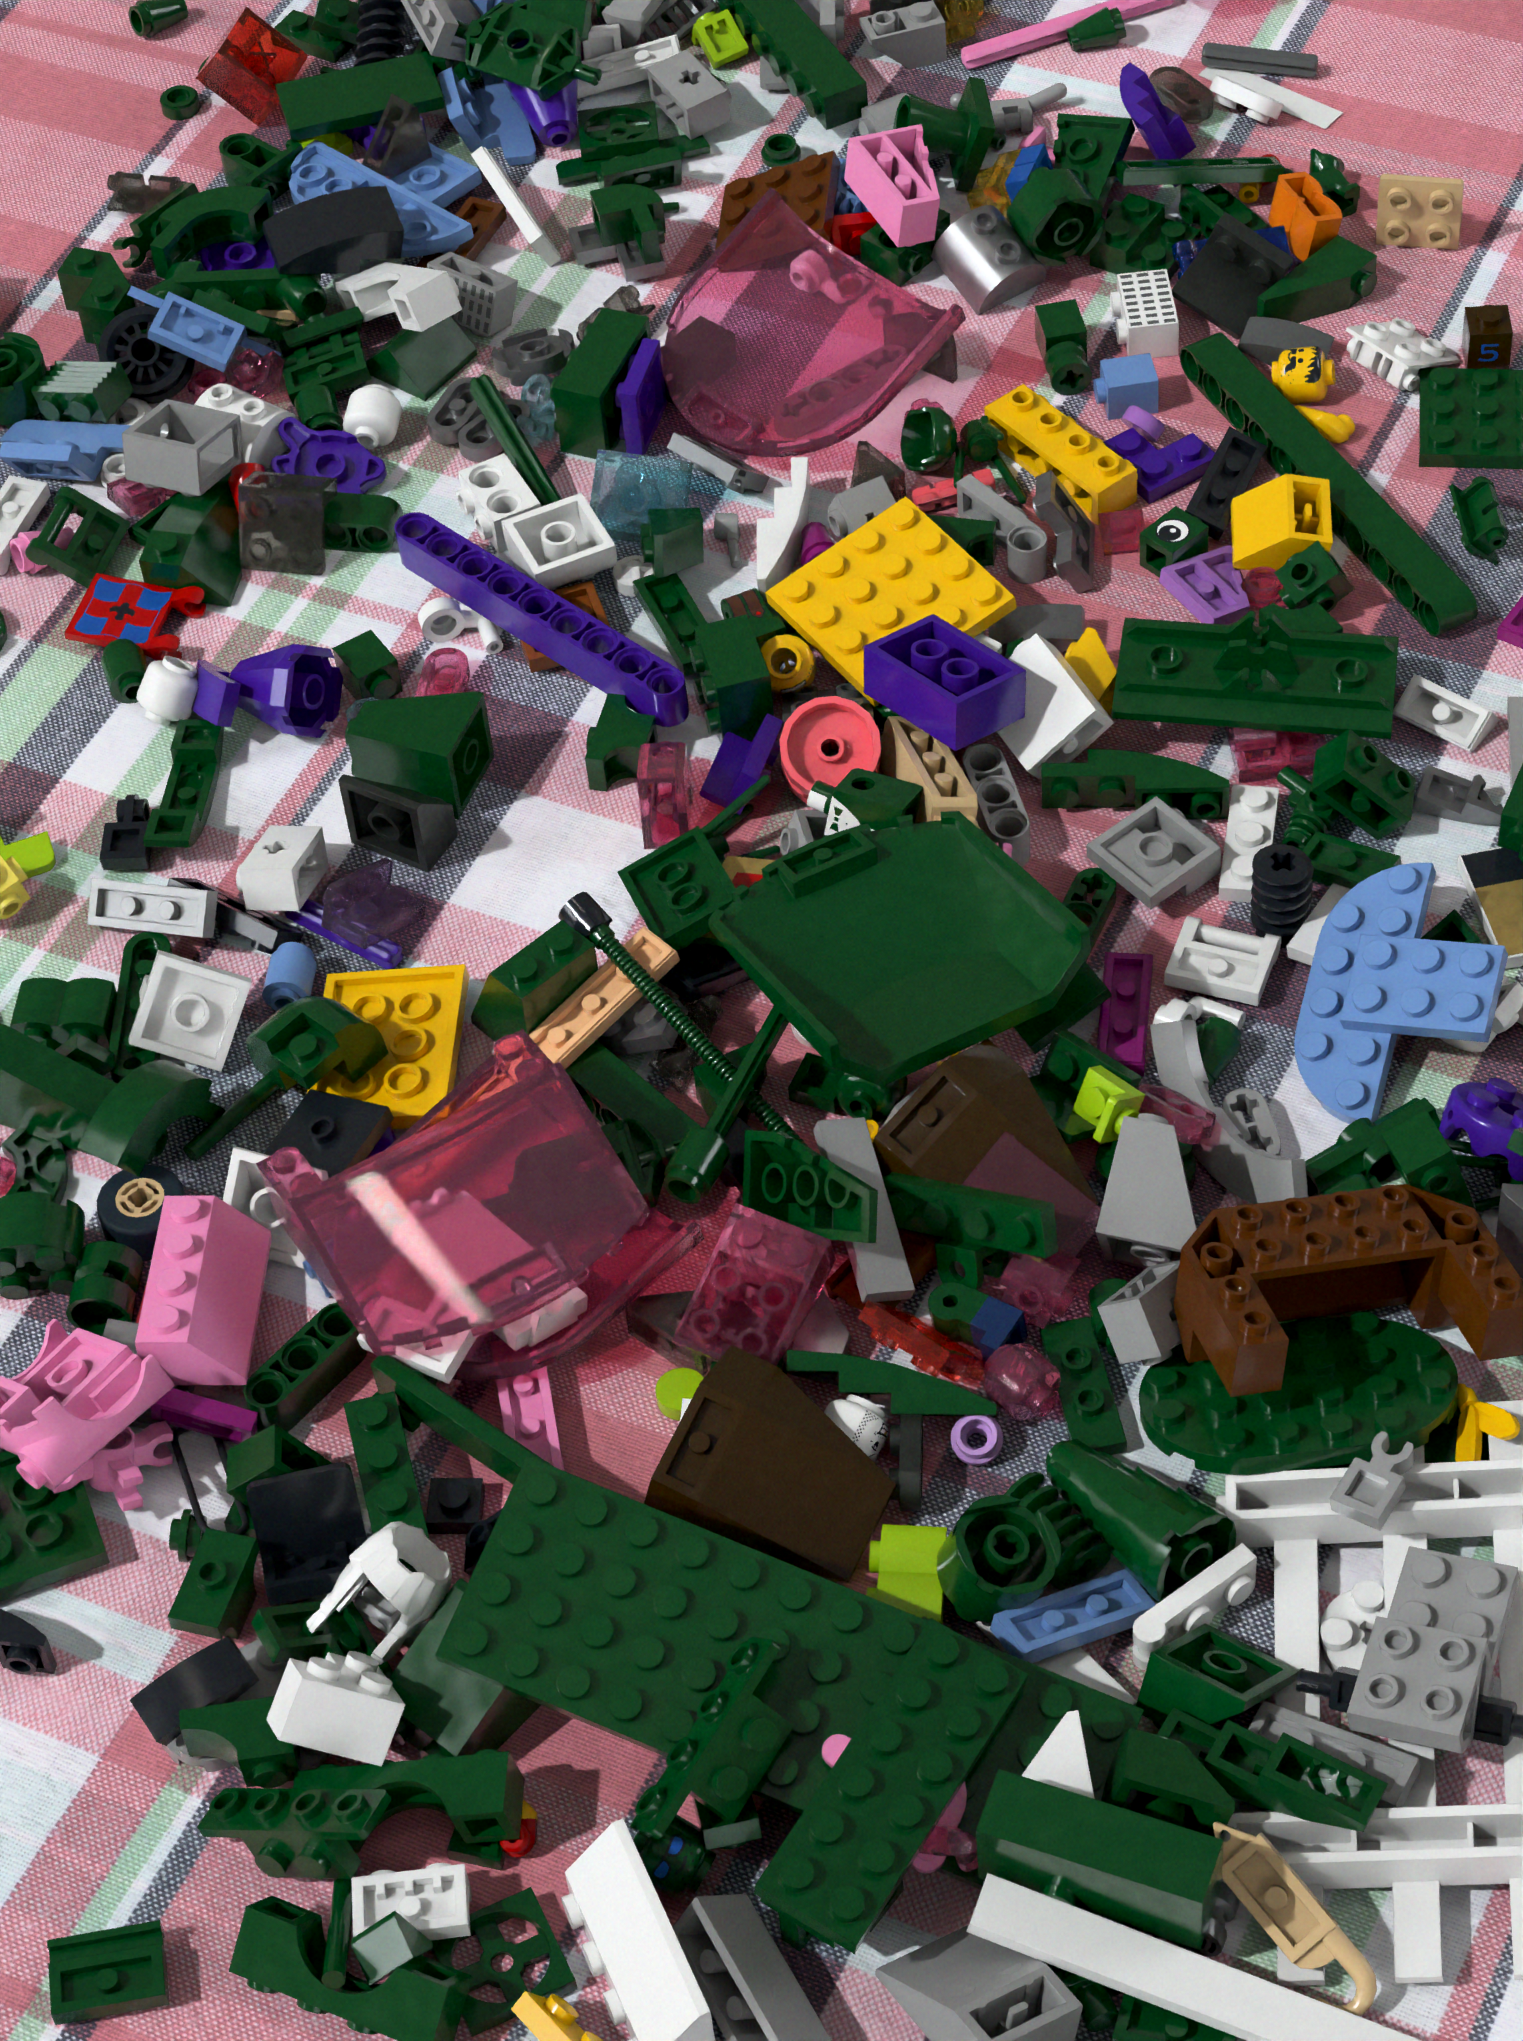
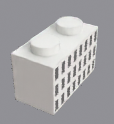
M1167 269L1117 274V291L1110 292V307L1112 317L1120 318L1116 319L1118 344H1125L1127 356L1150 353L1151 358L1178 355L1179 321Z

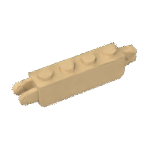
M888 716L884 724L883 735H881V769L886 776L915 783L923 787L915 823L940 821L941 812L960 811L980 829L976 821L978 810L977 794L950 748L903 717Z

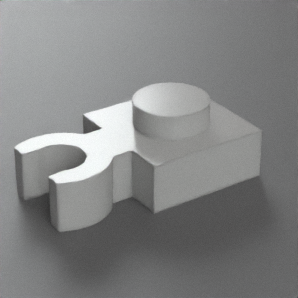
M1382 1431L1377 1434L1371 1445L1373 1458L1370 1462L1357 1457L1354 1458L1329 1498L1331 1510L1381 1531L1406 1490L1405 1479L1401 1474L1409 1471L1414 1464L1415 1452L1413 1443L1407 1441L1400 1453L1388 1455L1386 1454L1390 1446L1388 1433Z

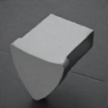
M613 0L602 11V15L607 25L619 24L621 44L625 48L635 46L645 30V24L663 0Z

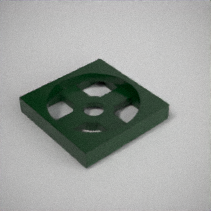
M655 101L577 111L582 161L584 162L609 159L621 155L632 156L660 147ZM649 120V124L630 126L626 124V122ZM610 125L605 130L588 132V127ZM616 133H625V134L619 135V136L613 135V134H616Z
M531 1887L470 1914L471 1936L476 1935L483 1953L481 1954L480 1961L460 1969V1971L472 1975L467 1993L489 1984L493 1987L501 1988L507 2001L503 2003L485 2002L467 1994L461 2015L471 2037L517 2017L511 2008L525 1991L528 1992L522 1979L527 1966L544 1958H550L547 1972L541 1982L530 1993L549 1998L551 1994L561 1997L577 1990L573 1973ZM516 1917L532 1923L538 1935L518 1944H513L504 1940L497 1925ZM471 1936L431 1940L433 1942L432 1951L437 1962L453 1968L452 1959L458 1943ZM500 1954L509 1955L513 1959L512 1967L506 1972H496L491 1967L492 1960Z

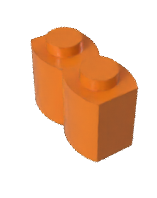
M1303 171L1278 176L1268 220L1273 230L1280 237L1287 239L1290 251L1300 261L1304 262L1338 235L1342 221V212L1333 200L1323 195L1319 182Z

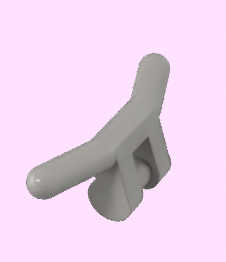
M1057 83L1030 97L989 101L996 127L995 131L1000 134H1006V130L1020 129L1021 133L1033 132L1032 113L1064 98L1067 94V87L1063 83ZM955 93L950 98V105L954 109L958 107L962 96L961 93Z

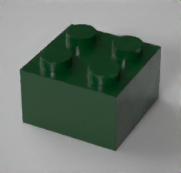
M746 614L695 626L696 645L689 647L693 669L695 673H699L700 677L693 679V686L698 704H706L708 708L704 709L708 732L710 736L718 735L720 743H722L727 732L752 742L766 714L774 716L770 674L748 616Z

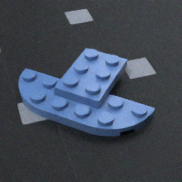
M316 139L296 156L291 165L292 175L289 187L295 205L341 190L386 186L404 228L401 257H418L435 253L446 254L454 252L458 249L459 245L474 237L471 223L443 208L483 183L480 169L429 142L381 173L371 170Z
M1420 862L1394 866L1371 875L1358 883L1333 907L1322 926L1317 941L1295 1031V1058L1299 1072L1311 1094L1329 1114L1347 1124H1351L1360 1118H1369L1372 1122L1378 1119L1398 1034L1489 1042L1508 953L1505 946L1421 939L1436 876L1433 863Z

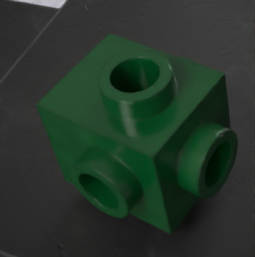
M1318 540L1303 552L1292 555L1284 566L1274 572L1283 585L1278 594L1289 609H1301L1314 602H1318L1327 612H1330L1335 608L1338 601L1355 590L1336 559Z

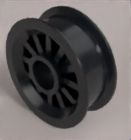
M139 306L123 311L109 322L100 338L98 355L100 362L121 363L134 389L130 397L141 399L147 404H155L174 397L187 385L193 374L195 359L148 339V330L160 308ZM147 329L146 334H143L142 330ZM136 333V336L132 338L131 335ZM144 350H156L155 355L150 360L145 362L138 361L139 355ZM162 372L164 375L158 378L157 374ZM148 376L151 377L152 381H147Z

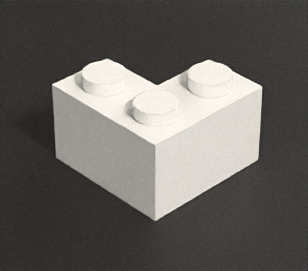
M349 1651L346 1657L328 1652L325 1659L311 1657L308 1663L289 1658L266 1720L279 1741L382 1767L405 1704L393 1688V1682L384 1675L378 1666L379 1662L376 1659L356 1651Z

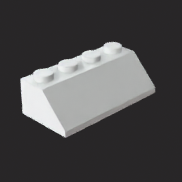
M623 1818L615 1821L565 1871L569 1894L561 1897L572 1929L574 1930L582 1926L589 1942L581 1946L593 1977L603 1974L610 1990L602 1993L609 2015L615 2026L625 2023L631 2037L627 2041H715L710 2009Z

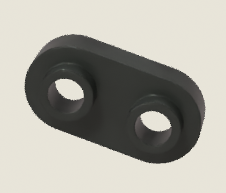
M901 1414L900 1425H890V1455L899 1456V1468H889V1478L897 1485L890 1500H899L900 1511H922L923 1415Z

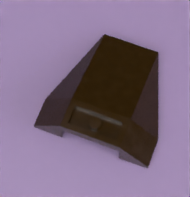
M989 1039L944 1061L876 1134L872 1142L882 1177L896 1172L1054 1203L1058 1250L1100 1205L1024 1069ZM1008 1251V1270L1032 1279L1053 1255L1048 1258H1041ZM991 1255L984 1258L989 1262L992 1260Z
M731 1345L696 1389L651 1477L644 1504L825 1579L849 1582L897 1485L779 1367Z

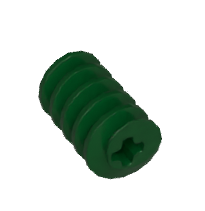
M1028 1473L1018 1479L1004 1495L1022 1500L1019 1505L1027 1508L1034 1514L1038 1509L1054 1526L1060 1541L1061 1557L1050 1583L1055 1589L1062 1591L1090 1581L1109 1562L1112 1552L1110 1546L1105 1543L1097 1545L1098 1533L1094 1529L1088 1528L1084 1530L1086 1522L1081 1515L1073 1514L1070 1516L1072 1511L1071 1504L1067 1500L1057 1501L1059 1496L1058 1490L1051 1485L1044 1486L1046 1479L1042 1473Z

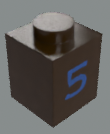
M1508 305L1465 307L1462 335L1465 368L1509 369L1513 330Z

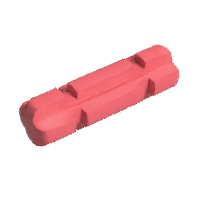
M984 468L972 472V476L984 485H989L996 490L995 478L990 469ZM954 478L935 482L933 488H930L929 485L915 488L912 490L913 503L924 513L935 510V505L939 504L940 508L956 504L957 489L953 486Z

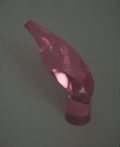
M937 1824L919 1852L937 1856L952 1855L959 1868L965 1872L973 1871L978 1867L976 1838L969 1832L953 1826Z

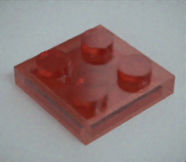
M868 1300L858 1319L873 1328L870 1334L871 1338L894 1351L900 1348L914 1355L910 1362L934 1377H938L941 1374L954 1382H958L960 1377L980 1381L989 1365L981 1357L908 1311Z

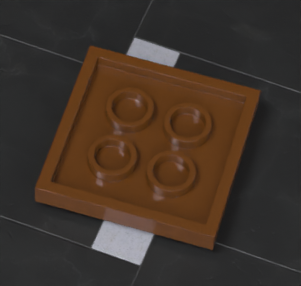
M834 150L820 155H810L804 160L783 167L776 166L767 172L755 176L738 178L725 185L713 259L719 274L830 240L840 161Z

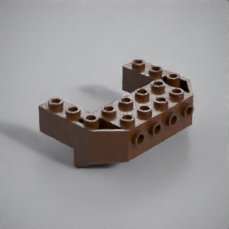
M1407 1184L1385 1185L1379 1188L1349 1192L1338 1191L1333 1194L1287 1198L1280 1201L1240 1204L1235 1207L1213 1209L1181 1249L1174 1309L1184 1355L1188 1363L1210 1360L1230 1397L1281 1390L1289 1338L1279 1323L1281 1321L1406 1304L1422 1330L1457 1325L1479 1361L1523 1355V1280L1476 1210Z

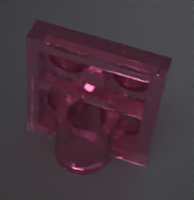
M1225 727L1239 784L1277 779L1279 772L1286 766L1301 776L1312 775L1316 750L1327 743L1324 734Z

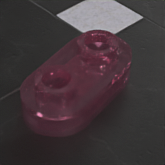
M441 648L430 653L425 659L415 697L466 692L470 679V668L466 654L456 648Z
M1141 1084L1136 1087V1089L1145 1094L1139 1113L1154 1114L1167 1119L1169 1125H1174L1179 1142L1199 1144L1200 1139L1212 1136L1216 1114L1211 1110L1167 1087L1152 1084Z

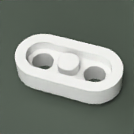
M1215 75L1209 88L1210 91L1216 93L1213 99L1215 102L1235 109L1237 103L1248 107L1245 115L1265 124L1268 123L1270 117L1278 120L1284 106L1279 101L1219 75Z

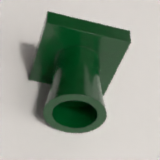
M968 78L957 110L926 103L908 95L903 96L896 111L893 129L922 124L924 146H927L928 152L948 154L955 189L971 193L996 130L984 79Z

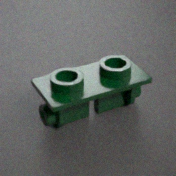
M1484 476L1474 478L1471 485L1463 491L1451 484L1449 488L1454 502L1452 510L1460 523L1463 534L1461 536L1463 546L1471 555L1475 557L1480 555L1496 566L1499 562L1495 550L1505 546L1509 532L1502 510L1497 508L1499 500L1494 483Z

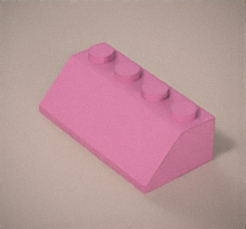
M215 1195L164 1196L135 1339L137 1355L141 1360L149 1354L153 1355L175 1385H247L272 1241L271 1231Z

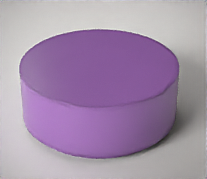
M1135 405L1129 406L1121 418L1122 422L1129 428L1133 427L1140 435L1153 442H1157L1165 430L1164 424Z

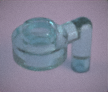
M535 374L525 382L521 392V401L529 406L531 415L538 417V420L520 415L516 418V421L524 434L545 441H554L558 436L554 429L555 405L554 401L550 399V387L554 378L543 374Z

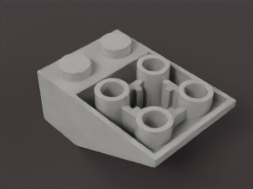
M969 1925L891 1961L875 1971L876 1977L930 2041H1075L1083 2005L1052 1969L1035 1958L966 1932Z

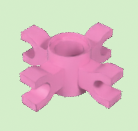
M166 1421L153 1423L137 1434H134L130 1427H126L52 1491L54 1494L67 1491L79 1482L87 1480L88 1484L96 1490L114 1492L123 1512L143 1507V1498L136 1485L143 1483V1474L138 1466L151 1465L161 1467L173 1464V1455L166 1444L158 1445L162 1442L173 1441V1431Z

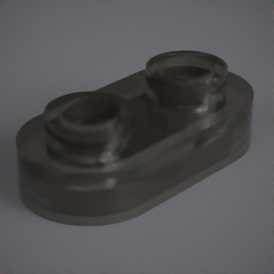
M1165 66L1154 70L1150 74L1149 80L1162 104L1178 114L1183 121L1189 124H1197L1211 117L1214 111V95L1212 91L1186 71L1174 66Z

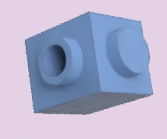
M1150 353L1100 360V378L1093 380L1094 396L1097 404H1104L1108 420L1122 418L1128 407L1132 405L1150 414L1158 413L1159 380Z

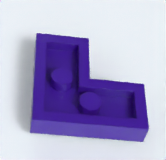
M1133 427L1104 441L1108 448L1123 459L1129 460L1137 469V494L1148 504L1203 477L1215 454L1194 433L1160 450H1157Z

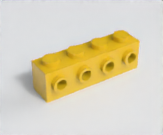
M1025 384L1018 386L984 407L985 416H988L991 424L997 427L1005 436L1004 440L998 441V449L1035 478L1052 470L1085 515L1095 524L1100 525L1137 502L1138 474L1134 465L1129 460L1120 457L1108 448L1101 439L1092 436L1080 427L1072 417L1064 415L1052 406L1044 396L1036 394Z

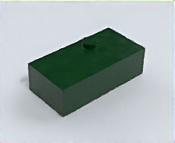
M998 1769L976 1828L979 1878L985 1880L987 1873L1116 1923L1201 1950L1221 1889L1224 1840Z

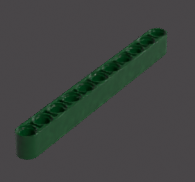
M1216 333L1180 349V363L1187 378L1237 431L1268 446L1262 458L1279 476L1294 474L1329 479L1332 532L1430 635L1439 636L1477 618L1478 606L1468 586L1223 333Z

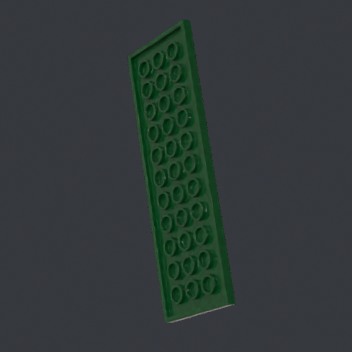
M527 1456L436 1651L435 1657L441 1663L667 1757L675 1743L681 1738L686 1737L698 1719L697 1709L703 1698L713 1689H717L728 1672L727 1662L732 1652L750 1637L772 1639L781 1646L780 1651L752 1694L794 1727L752 1794L802 1814L832 1769L822 1758L824 1742L835 1734H842L849 1738L853 1737L928 1621ZM962 1635L1029 1674L1023 1690L965 1779L967 1790L965 1812L960 1824L947 1844L945 1862L937 1870L939 1873L981 1890L985 1880L979 1878L976 1828L998 1769L1021 1776L1066 1712L1078 1710L1094 1798L1101 1801L1111 1762L1128 1727L1137 1729L1144 1709Z

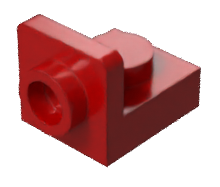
M870 212L833 215L831 238L829 241L823 242L825 258L833 257L835 272L843 271L842 257L861 255L860 237L878 223Z

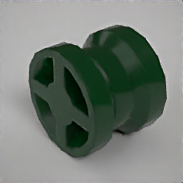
M1065 341L1052 346L1046 352L1044 365L1050 375V383L1055 392L1066 396L1075 395L1084 391L1089 386L1092 380V371L1086 362V354L1081 345L1076 342Z

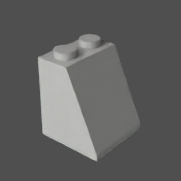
M1141 1113L1138 1115V1118L1124 1116L1095 1231L1104 1259L1142 1268L1180 1260L1181 1249L1196 1231L1197 1225L1174 1125H1169L1167 1119L1154 1114Z

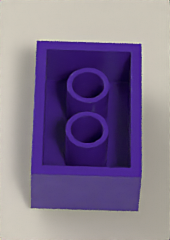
M934 614L864 646V693L954 751L967 747L969 744L1025 717L1026 670Z

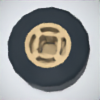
M145 1164L139 1177L125 1170L114 1174L102 1186L96 1200L98 1218L106 1241L124 1244L134 1249L142 1257L143 1261L152 1260L164 1196L186 1195L184 1186L176 1174L162 1166Z

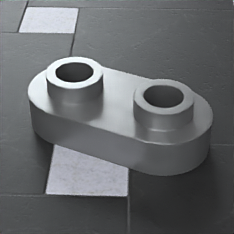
M465 377L452 382L427 416L430 437L435 442L445 445L459 443L458 433L460 429L482 413L470 393V381L474 377Z
M505 399L506 405L522 432L526 435L532 427L529 406L518 399ZM483 413L463 426L458 433L460 453L467 460L483 462L496 457L504 451Z

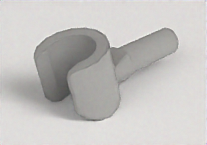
M716 513L714 536L716 539H727L731 566L738 568L742 565L738 545L740 539L738 515L735 513Z

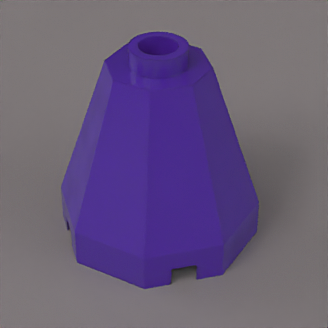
M291 644L241 660L231 671L229 678L241 684L239 708L283 734L321 738L326 731L325 729H320L324 722H333L339 715L343 675L339 667H332L328 658H334L331 649Z

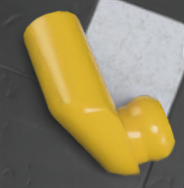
M1301 405L1295 406L1307 421L1326 440L1332 443L1346 442L1355 431L1353 419L1346 414L1336 416L1332 413Z

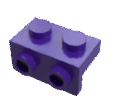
M767 713L752 742L727 732L700 790V796L726 808L764 775L770 776L771 771L764 768L765 764L773 766L780 752V742L776 737L783 720ZM763 789L757 794L758 796L761 795ZM744 806L736 814L740 815Z

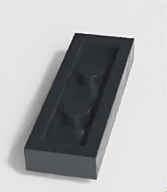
M1230 426L1185 512L1199 518L1204 524L1209 526L1208 536L1216 541H1219L1231 519L1232 499L1244 493L1268 447Z
M169 878L167 886L218 891L215 928L229 935L241 936L242 934L252 939L250 945L261 952L273 954L283 943H301L304 932L260 910H246L244 902L198 879Z

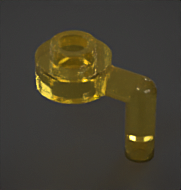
M983 0L944 1V11L948 18L945 25L946 45L975 35L976 27L974 23L979 21L983 15Z

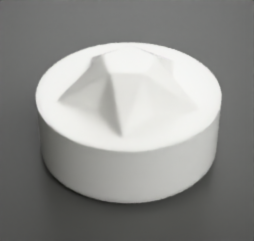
M632 555L619 560L613 568L616 590L625 596L636 597L633 581L653 574L651 563H644L643 556Z

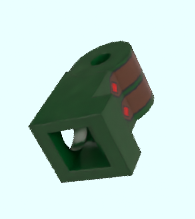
M756 588L721 600V610L724 619L747 614L758 643L766 642L776 635L787 634L786 626L779 616L774 617Z

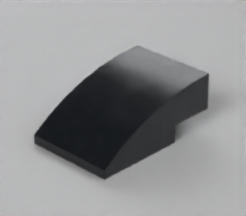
M386 186L361 187L321 195L277 213L264 221L262 226L279 274L359 273L361 259L401 258L404 228Z

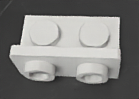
M435 1863L427 1866L425 1869L401 1872L378 1870L368 1876L351 1878L353 1937L393 1911L399 1913L430 1941L471 1936L469 1903L472 1901V1893L465 1864Z

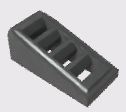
M666 0L645 24L643 36L648 42L659 39L649 27L655 22L667 37L677 34L680 42L692 33L693 24L696 23L699 17L708 12H717L719 7L713 0H690L700 12L695 16L684 3V0ZM677 6L689 20L688 23H683L673 11L674 7ZM666 14L679 30L674 33L661 17Z

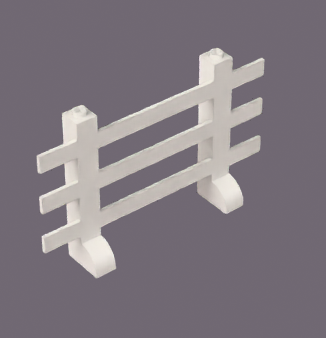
M1523 1400L1487 1402L1516 1416L1521 1428L1519 1434L1514 1439L1507 1441L1497 1439L1488 1434L1489 1460L1425 1463L1424 1445L1414 1449L1415 1461L1409 1471L1401 1474L1405 1479L1406 1490L1381 1531L1331 1510L1329 1498L1348 1468H1309L1254 1475L1225 1474V1495L1216 1496V1509L1227 1515L1235 1524V1548L1241 1543L1247 1548L1274 1547L1276 1660L1298 1671L1304 1668L1305 1670L1320 1673L1318 1544L1383 1541L1385 1618H1387L1409 1546L1428 1550L1427 1539L1493 1536L1494 1563L1518 1567L1519 1572L1518 1586L1499 1649L1501 1699L1515 1702L1517 1704V1714L1523 1715ZM1295 1681L1275 1693V1705L1321 1721V1696L1297 1692L1296 1684L1299 1681ZM1513 1737L1507 1746H1503L1506 1804L1437 1806L1435 1748L1388 1738V1747L1418 1757L1421 1770L1403 1807L1376 1808L1364 1832L1311 1822L1279 1812L1233 1813L1227 1825L1255 1836L1262 1832L1323 1906L1324 1889L1392 1887L1396 1983L1443 1982L1440 1886L1509 1884L1514 1980H1523V1738ZM1225 1830V1836H1221L1224 1841H1228L1230 1833ZM1277 1946V1982L1279 1986L1325 1985V1966L1315 1969H1302L1294 1963L1292 1964Z

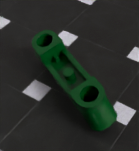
M201 261L178 262L170 266L165 280L146 290V292L165 299L169 291L192 301L197 289L211 294L213 289H217L233 297L235 305L252 312H257V310H290L299 319L304 321L316 314L323 313L327 305L326 293L322 286L319 285L321 274H279L275 264L273 268L204 271Z

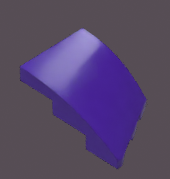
M1131 62L1125 65L1120 75V94L1128 114L1155 159H1181L1196 148L1181 117L1162 104L1144 71Z

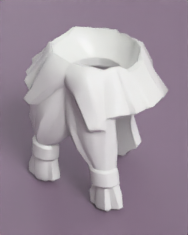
M401 1521L387 1524L380 1531L370 1536L349 1556L350 1563L347 1564L340 1574L332 1592L321 1602L320 1609L306 1621L309 1631L314 1633L323 1626L335 1610L341 1612L350 1604L367 1581L370 1580L389 1603L401 1613L397 1624L370 1656L376 1659L379 1665L394 1657L405 1639L414 1633L420 1623L432 1617L451 1586L452 1572L447 1552L440 1550L426 1537L422 1528L410 1526ZM399 1558L412 1565L417 1572H411L399 1561Z

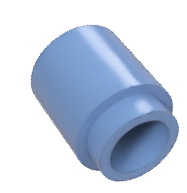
M286 942L281 944L271 955L262 997L265 1003L275 1011L305 996H311L317 964L314 954L309 947L297 942Z

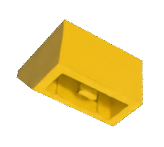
M1284 474L1234 497L1231 501L1233 568L1275 574L1274 572L1284 566L1292 555L1303 552L1317 540L1330 552L1333 538L1329 479Z

